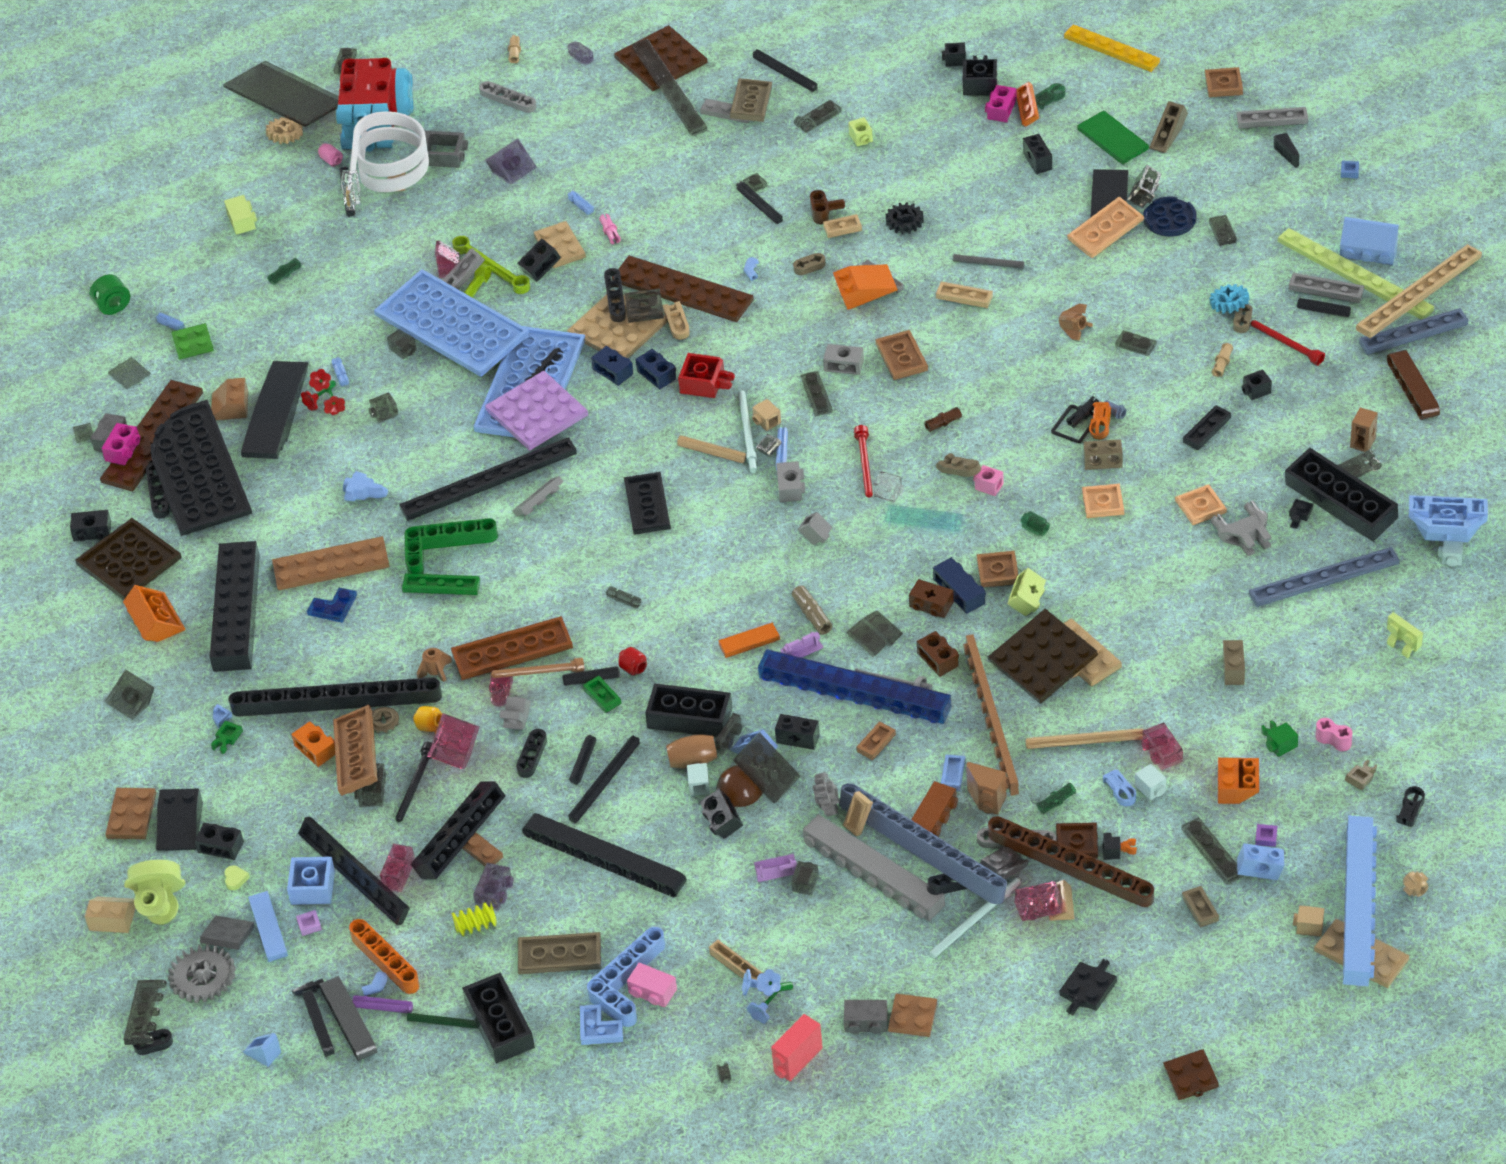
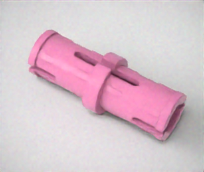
M601 215L599 221L603 226L604 234L608 236L611 244H615L613 239L616 243H619L621 238L617 232V226L612 222L610 215Z

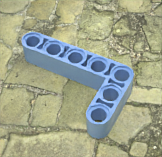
M651 927L647 929L587 984L590 1002L594 1005L601 1004V1010L614 1020H622L624 1027L635 1025L637 1013L635 1004L618 990L627 983L628 978L639 962L647 965L664 950L665 939L661 928Z

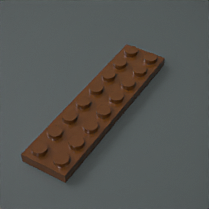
M630 255L618 269L623 286L672 302L680 301L681 305L736 323L754 300V296Z
M170 380L137 426L140 443L136 445L132 457L128 459L125 465L111 462L100 477L101 483L133 492L146 474L147 465L153 462L151 444L155 437L154 433L159 425L168 420L175 411L196 403L203 394V389Z

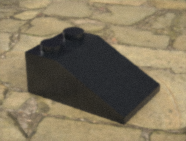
M199 788L162 789L159 791L157 804V851L197 849L195 839L199 833L203 806Z

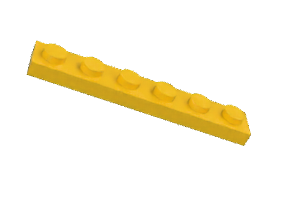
M1074 24L1064 33L1065 39L1149 72H1152L1160 63L1159 57Z

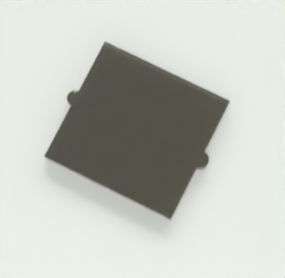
M131 357L125 362L119 363L108 374L124 388L128 389L136 383H140L142 379L150 375V372Z

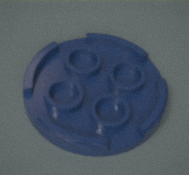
M1173 196L1153 200L1143 212L1145 226L1151 232L1167 237L1187 233L1194 227L1197 220L1195 207L1190 202L1187 203Z

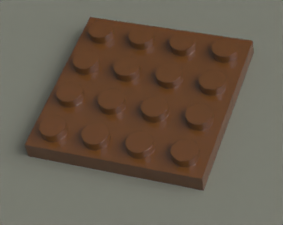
M669 25L614 53V58L652 92L708 63L707 58Z

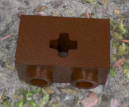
M921 579L917 580L909 593V607L916 611L930 613L935 617L945 618L954 603V590Z

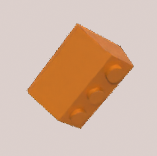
M134 585L124 599L123 603L127 608V612L131 615L143 639L159 642L185 631L184 625L165 592Z

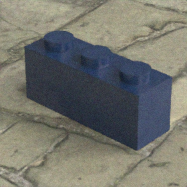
M952 557L933 567V580L939 586L954 590V602L966 614L985 604V589L981 585L979 586L974 581L972 575L967 574L959 562L957 563Z

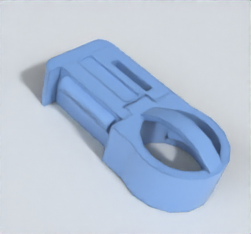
M1115 769L1103 775V783L1106 782L1113 790V796L1120 805L1131 806L1136 802L1135 788L1129 784L1119 770ZM1125 792L1128 799H1123L1119 795Z

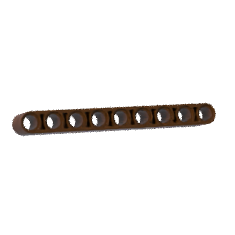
M995 816L988 822V835L990 840L995 843L1009 847L1022 855L1141 907L1151 906L1154 902V886L1146 880L1005 818ZM1142 893H1147V894H1149V895L1143 896V895H1141V894H1142Z

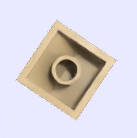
M98 896L89 900L85 914L89 931L129 933L136 909L134 899Z

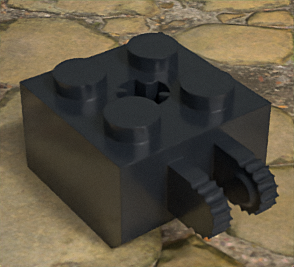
M976 55L973 56V60H963V96L990 95L991 91H994L998 77L997 59H988V55H984L983 59H978Z

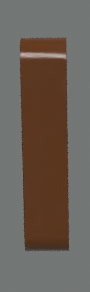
M1407 350L1388 354V366L1391 367L1390 369L1395 378L1399 379L1397 381L1409 402L1413 404L1412 407L1419 419L1424 420L1439 416L1440 408L1438 402Z

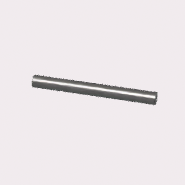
M953 255V261L1022 269H1024L1025 265L1024 261Z

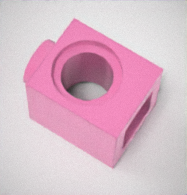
M983 465L981 471L973 477L975 489L996 496L1004 484L1003 472Z

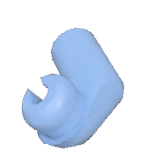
M377 972L372 984L362 986L364 996L383 991L388 980L385 972Z

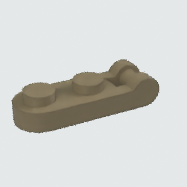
M952 453L947 454L943 461L940 460L936 464V468L942 473L964 477L977 475L982 469L979 461L955 457Z

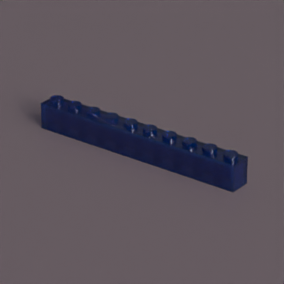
M766 649L758 665L759 678L765 681L797 687L804 691L817 692L820 695L833 696L839 700L853 701L859 705L873 706L876 709L889 710L895 714L909 715L915 719L921 718L931 723L944 724L952 707L951 695L769 649Z

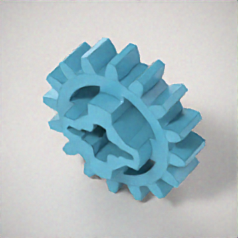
M1227 284L1225 287L1220 286L1221 289H1215V293H1211L1209 298L1212 309H1216V312L1222 311V314L1226 311L1229 313L1234 312V310L1238 312L1239 308L1244 309L1245 305L1249 304L1248 300H1250L1247 288H1243V285L1237 287V284L1233 286Z

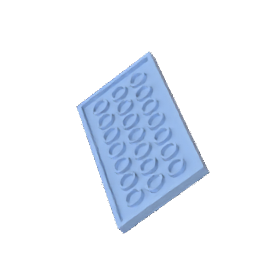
M423 269L374 310L375 316L480 377L487 373L529 335L528 329Z
M523 326L529 330V335L502 358L474 424V432L515 438L486 411L485 405L524 383L556 348H560L563 353H558L561 355L558 361L551 360L554 362V365L546 367L545 372L566 390L585 343V335Z

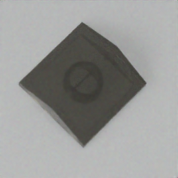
M125 669L104 702L133 720L149 706L155 687Z

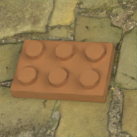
M910 330L875 339L876 346L893 380L928 371V365Z
M116 788L105 834L106 838L146 839L156 797V789Z

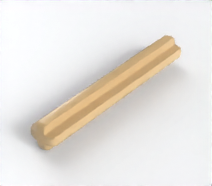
M682 435L677 440V445L739 463H744L746 460V453Z

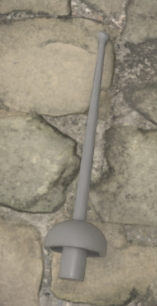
M858 668L855 669V672L913 686L914 693L922 696L924 691H932V684H928L924 676H919L912 682L859 670Z

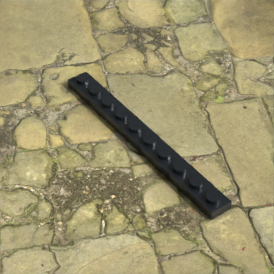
M569 437L403 502L399 504L400 510L407 521L573 456L577 454L576 447Z

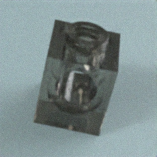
M400 329L387 337L389 349L401 359H405L417 351L415 338Z
M389 392L369 400L370 408L368 410L370 416L376 418L378 423L398 416L397 404Z

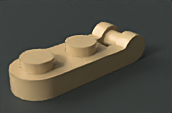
M680 301L674 302L673 305H662L663 313L667 318L672 336L678 340L686 339L690 335V330Z

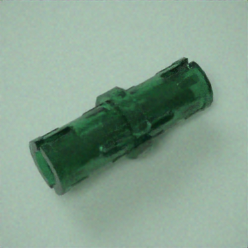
M293 258L287 264L279 266V269L267 276L268 281L275 285L285 277L288 278L292 272L301 268L300 261L297 258Z
M1069 782L1059 790L1052 791L1050 796L1036 804L1038 810L1045 814L1055 806L1062 805L1064 800L1077 793L1075 787Z

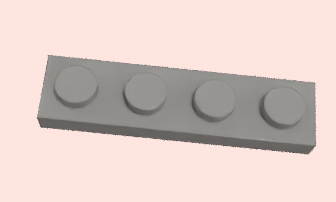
M1306 107L1237 112L1238 129L1308 124Z
M1293 273L1288 290L1360 303L1364 286Z

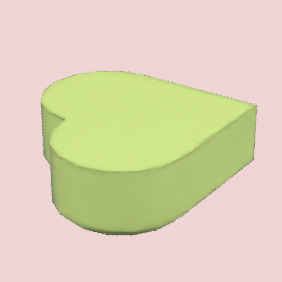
M235 865L227 867L224 872L226 877L225 883L229 890L239 889L250 878L248 872Z

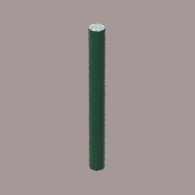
M407 1013V1021L478 1029L476 1022L470 1019Z

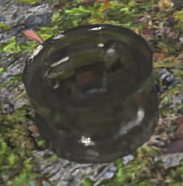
M727 1062L723 1066L716 1065L720 1083H724L725 1080L731 1081Z

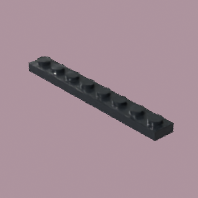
M305 817L298 834L322 857H332L334 868L396 925H402L410 907L312 817Z

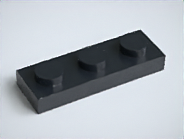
M1215 405L1183 437V443L1199 450L1231 419V412Z

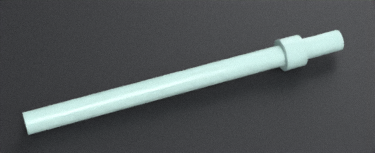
M739 391L738 396L747 449L746 461L749 463L750 472L755 473L757 472V453L754 451L746 393L745 391Z
M1018 878L1013 879L1006 886L1004 901L1021 884ZM985 903L929 952V955L935 959L997 904Z

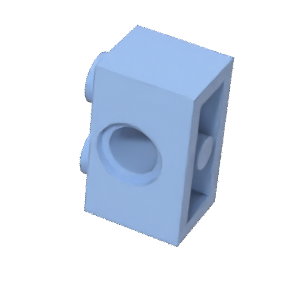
M1243 843L1237 857L1238 875L1278 880L1285 866L1284 849Z

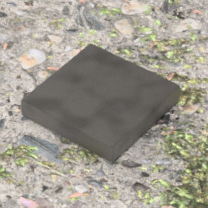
M215 915L200 936V943L239 950L254 929V922Z

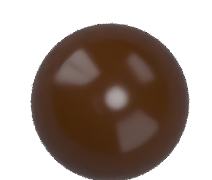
M735 765L726 769L720 775L716 790L720 789L727 794L734 807H745L755 803L762 796L764 784L758 772L751 767Z

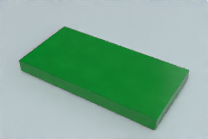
M1104 110L1077 125L1078 131L1122 165L1149 150V145Z

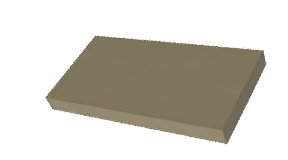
M739 78L730 118L764 122L772 90V82Z
M600 932L518 937V974L601 969Z

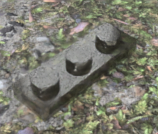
M815 371L800 375L814 416L832 413V406L819 372Z

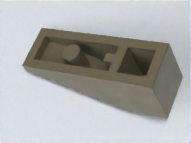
M1168 101L1150 144V149L1163 153L1167 152L1181 131L1188 115L1184 105Z

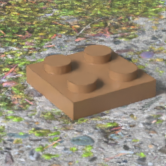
M1239 67L1205 70L1208 97L1243 95Z
M1015 551L977 554L980 585L983 588L1014 585L1019 575Z
M896 993L888 1032L930 1037L937 1008V999Z

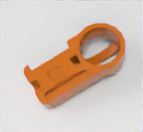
M1108 402L1093 403L1094 412L1089 431L1092 437L1098 440L1106 438L1109 434L1111 407ZM1100 425L1105 426L1104 431L1099 433Z

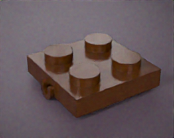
M1204 1049L1163 1062L1178 1100L1192 1096L1199 1097L1204 1092L1219 1087V1082Z

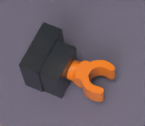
M1103 833V860L1120 859L1121 851L1131 855L1136 854L1137 847H1130L1136 845V839L1131 838L1120 842V837H1112V833Z

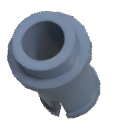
M1108 400L1105 401L1110 404L1111 414L1116 419H1123L1125 417L1127 409L1123 405H1116Z

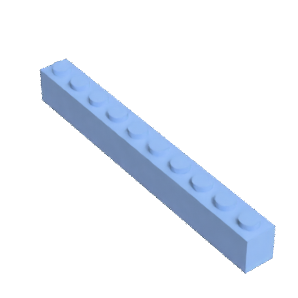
M1348 815L1343 955L1344 985L1369 987V979L1374 978V965H1371V962H1374L1375 949H1371V946L1375 944V934L1371 933V930H1375V918H1371V915H1375L1376 902H1372L1376 895V887H1372V884L1376 882V871H1372V868H1376V856H1373V853H1376L1377 841H1373V838H1376L1377 826H1373V817Z

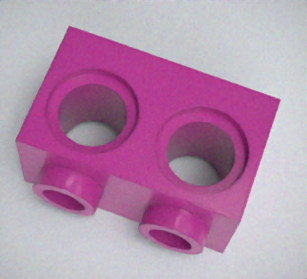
M996 85L994 91L990 93V101L985 105L987 119L1008 122L1017 101L1016 88Z
M116 423L101 448L105 461L122 465L126 464L128 459L132 457L136 445L140 443L137 427Z

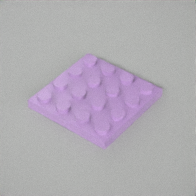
M545 371L540 372L485 405L486 411L529 451L588 416V410Z

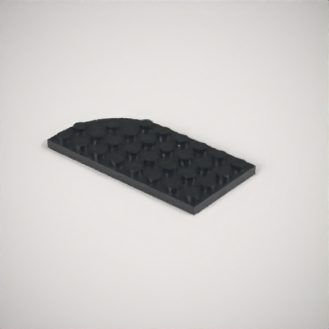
M208 399L185 406L172 413L170 418L163 424L161 423L154 433L155 437L151 444V457L180 535L190 534L252 514V509Z

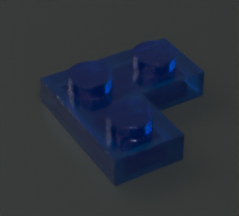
M339 587L332 601L314 597L307 610L308 616L343 623L357 597V591Z

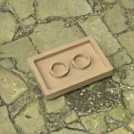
M567 221L534 231V237L537 242L541 238L544 239L561 256V259L553 268L586 258L583 248Z

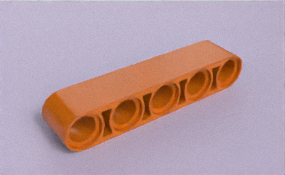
M356 919L352 921L349 925V930L353 943L385 972L403 992L407 994L417 992L420 987L417 971L365 920Z

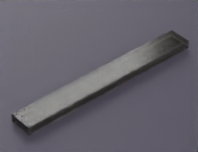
M645 39L632 44L633 50L690 135L695 136L707 131L706 124L649 40Z

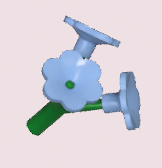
M747 969L743 977V995L746 996L749 988L752 987L769 996L760 1005L754 1002L749 1004L746 1009L751 1014V1017L766 1024L770 1019V1016L766 1013L768 1004L778 992L792 990L793 983L790 981L780 983V974L774 973L771 969H767L765 973L759 974L757 980L751 979L750 969Z

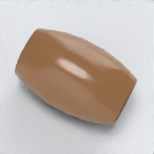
M709 735L683 737L666 746L671 768L687 769V765L697 763L708 764L718 758L714 738Z

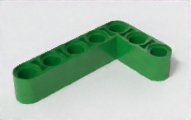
M491 518L407 528L404 533L407 573L424 574V550L496 541L498 538L496 521Z

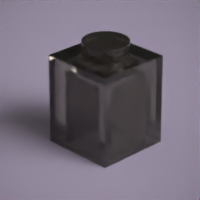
M798 861L791 880L793 892L813 895L819 878L817 864Z

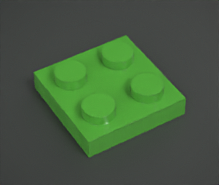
M206 323L171 332L179 360L214 351Z

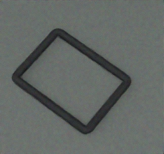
M1073 404L1068 406L1052 428V434L1076 443L1083 441L1089 433V426L1079 440L1055 431L1072 408L1077 409L1078 406Z

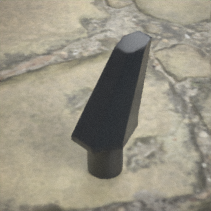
M321 978L315 982L310 981L292 990L294 996L302 995V992L310 989L313 990V993H317V989L320 988L319 984L324 982V980Z

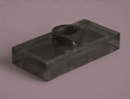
M1227 215L1209 218V224L1219 246L1237 243L1236 235Z

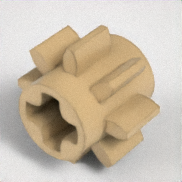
M1412 871L1403 879L1405 885L1403 890L1409 896L1420 897L1428 890L1429 886L1426 882L1428 878L1422 872L1416 871L1415 873Z

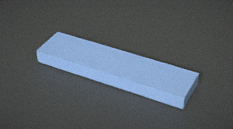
M268 891L249 896L248 899L268 962L287 957V950Z

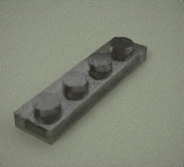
M1199 817L1181 826L1184 834L1226 885L1244 877V875H1238L1237 863Z

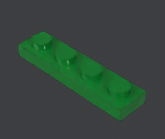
M405 573L402 591L403 593L478 595L481 580L480 576Z

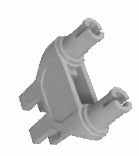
M1254 501L1247 502L1244 505V509L1250 516L1234 523L1227 524L1220 514H1217V517L1213 516L1211 518V523L1218 530L1219 538L1225 543L1240 546L1247 556L1255 554L1252 548L1255 546V540L1259 542L1264 550L1271 547L1269 542L1271 535L1266 530L1268 514L1260 510Z

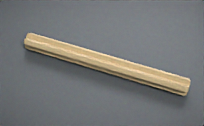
M1141 728L1027 738L1025 742L1026 748L1032 749L1140 740L1145 738V732Z

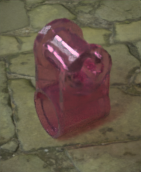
M491 676L489 691L491 693V703L494 706L506 704L507 696H509L510 689L512 688L510 685L513 684V676L493 678Z

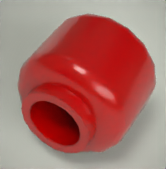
M628 647L619 653L618 665L622 670L633 676L644 672L647 667V659L644 653L635 647Z

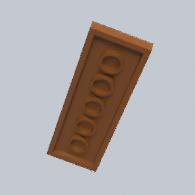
M560 616L451 648V652L461 680H465L494 670L573 648V644L563 618Z

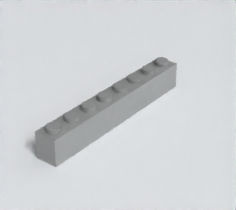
M818 814L803 828L804 842L808 847H814L819 850L824 857L833 859L841 868H847L855 877H861L872 888L876 887L881 890L886 897H892L903 908L911 909L917 917L930 921L945 906V895L943 893L939 895L930 894L927 891L926 882Z

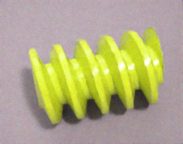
M491 901L490 907L483 903L482 910L478 905L475 906L474 912L470 907L467 908L466 915L462 910H459V917L454 912L451 913L456 932H460L462 936H465L466 929L472 934L473 927L479 932L481 931L482 924L486 929H489V922L494 927L497 925Z

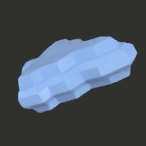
M358 471L353 474L352 478L347 477L343 483L344 500L346 501L365 500L368 497L383 498L388 494V489L381 484L374 483L372 478H368L366 474Z

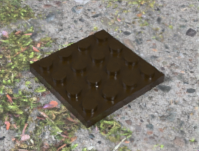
M131 518L75 561L77 566L124 600L134 585L144 587L180 560L182 556L175 548Z
M1044 609L988 656V660L1041 704L1097 657L1098 652L1047 609Z

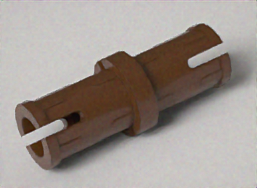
M955 407L950 411L941 412L938 416L925 421L924 426L928 432L942 426L946 427L948 423L962 418V413L958 407Z

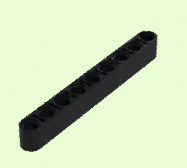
M534 813L522 828V832L527 838H531L565 853L566 851V854L581 860L583 859V861L595 866H600V868L629 880H635V882L671 897H676L687 882L685 875L675 869L537 813Z

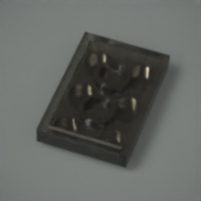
M761 733L756 734L733 759L773 803H776L800 777L798 772Z

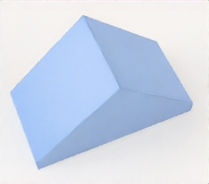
M271 1033L256 1037L243 1052L269 1067L279 1056L281 1049L277 1035Z

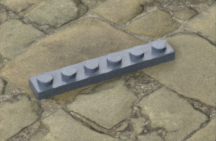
M1459 308L1381 331L1372 338L1367 336L1361 337L1359 344L1365 353L1369 355L1467 326L1468 318Z

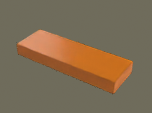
M1029 81L1016 89L1021 122L1025 127L1039 119L1033 85Z
M772 622L718 641L725 658L778 641L780 640V635Z

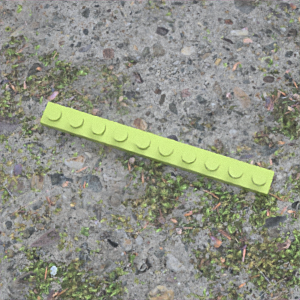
M1290 228L1278 237V242L1354 284L1363 285L1365 290L1386 301H1390L1403 291L1400 287ZM1423 300L1407 312L1422 320L1434 311V306Z

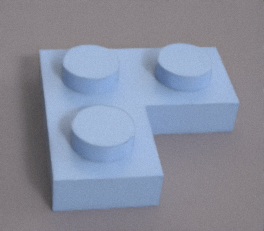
M601 1004L580 1006L581 1045L623 1042L622 1020L602 1021Z

